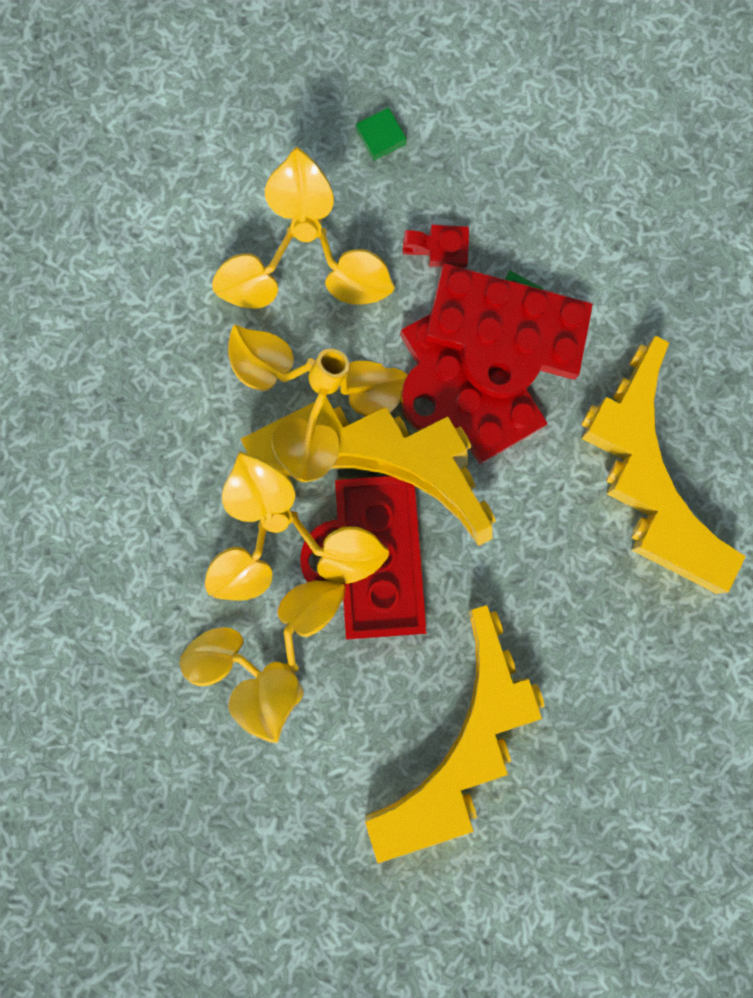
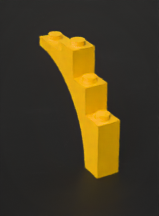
M655 335L646 346L642 344L638 346L629 365L635 368L629 380L624 377L622 378L612 399L606 397L598 407L593 404L590 406L581 423V426L587 428L582 439L623 460L622 462L616 460L609 471L606 481L611 483L606 494L648 515L647 519L644 517L640 518L632 532L631 538L636 540L632 551L715 594L728 593L746 556L718 539L694 516L676 491L663 463L655 431L654 399L659 369L670 342Z
M327 397L325 398L317 417L316 425L329 426L338 435L340 443L339 455L331 469L355 468L384 473L413 484L437 499L457 517L478 546L493 539L492 524L496 520L488 503L485 500L478 502L472 491L476 488V485L466 468L469 465L467 450L471 448V444L462 427L455 429L449 417H446L409 435L401 417L398 416L393 419L387 406L349 425L341 407L338 406L333 409ZM315 402L241 438L246 452L272 464L287 477L291 476L274 455L271 444L272 435L277 425L287 418L298 417L308 422Z
M487 605L468 611L475 639L476 675L471 705L458 737L443 761L419 786L395 803L365 816L366 828L377 863L474 832L470 820L477 818L470 793L462 795L461 790L507 776L505 764L511 762L510 754L503 738L497 740L495 734L542 719L539 709L545 707L541 691L537 684L531 685L527 678L512 681L510 675L516 673L514 661L509 650L502 651L498 635L503 634L502 625L497 612H489Z

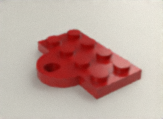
M443 263L425 341L462 350L461 360L464 373L470 383L482 393L497 398L513 397L525 391L533 383L540 371L575 380L580 375L593 303ZM493 367L504 370L508 378L507 383L504 385L493 383L488 376V370Z
M430 314L401 329L399 335L417 363L403 384L401 406L406 419L418 431L449 417L455 429L462 427L470 441V450L479 465L548 425L527 390L513 397L497 398L486 395L476 389L464 373L461 360L462 350L425 341ZM498 367L488 370V376L493 383L497 385L507 383L508 378L504 370ZM418 398L429 399L434 405V413L429 416L419 415L414 410L413 402Z
M392 476L335 480L337 520L327 521L310 533L317 545L324 548V541L330 533L342 527L351 526L371 532L389 549L387 559L374 573L356 582L342 583L345 586L343 606L346 640L427 634L415 486ZM304 541L300 555L301 570L307 582L329 581L311 569L309 559L313 551Z

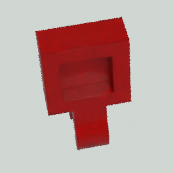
M431 224L430 235L421 231L405 230L402 254L429 255L428 266L442 267L443 263L460 268L467 267L469 227Z

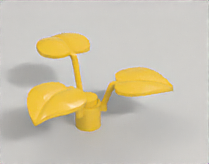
M295 147L288 157L271 173L265 186V199L268 206L279 216L291 219V225L287 228L286 235L270 264L264 268L260 258L251 253L234 255L222 263L216 271L212 282L213 292L219 298L229 303L251 309L266 307L275 300L278 293V282L270 273L276 269L291 239L296 237L301 242H311L316 238L320 239L327 264L333 269L327 275L325 285L328 291L338 300L352 305L369 304L386 298L395 289V284L391 279L385 262L371 251L364 249L349 250L340 256L338 263L334 260L327 240V230L322 227L323 218L328 216L334 204L333 189L318 164L299 147Z
M236 324L233 325L229 335L228 357L230 365L237 378L248 387L267 391L275 385L277 379L281 382H288L309 371V383L312 389L318 393L309 421L307 422L298 417L287 418L277 425L272 435L271 444L276 459L295 480L311 482L323 477L333 467L338 458L340 443L336 431L326 425H316L317 417L327 394L336 392L340 386L341 394L349 395L351 407L363 416H368L386 406L391 414L401 400L402 387L408 374L394 367L385 368L381 363L371 361H353L349 363L345 354L337 349L329 348L321 351L316 361L313 358H309L306 364L290 372L294 364L292 349L283 339L268 332L250 330Z
M240 451L224 483L222 503L226 512L238 520L254 522L260 519L256 548L252 555L241 547H231L219 553L207 569L205 588L209 596L223 600H248L263 594L269 588L273 577L271 566L267 562L259 560L263 552L266 531L279 533L284 531L290 523L295 525L313 553L317 556H322L317 564L318 573L323 578L332 582L351 583L368 577L385 562L389 555V549L371 532L351 526L333 531L326 537L323 545L324 548L318 546L300 521L298 512L291 511L295 500V490L290 479L267 461Z
M312 581L294 587L284 596L279 604L277 615L282 623L287 624L284 629L287 664L278 661L272 662L261 672L243 655L237 654L244 643L242 635L232 628L221 627L201 634L187 646L178 662L183 676L194 685L209 686L226 677L232 669L233 662L240 663L257 679L245 680L234 688L228 702L229 712L236 723L248 733L263 740L277 743L284 723L294 706L301 701L304 695V689L294 674L298 671L299 666L295 662L293 632L295 631L300 636L308 637L323 629L333 618L344 598V584L332 581Z

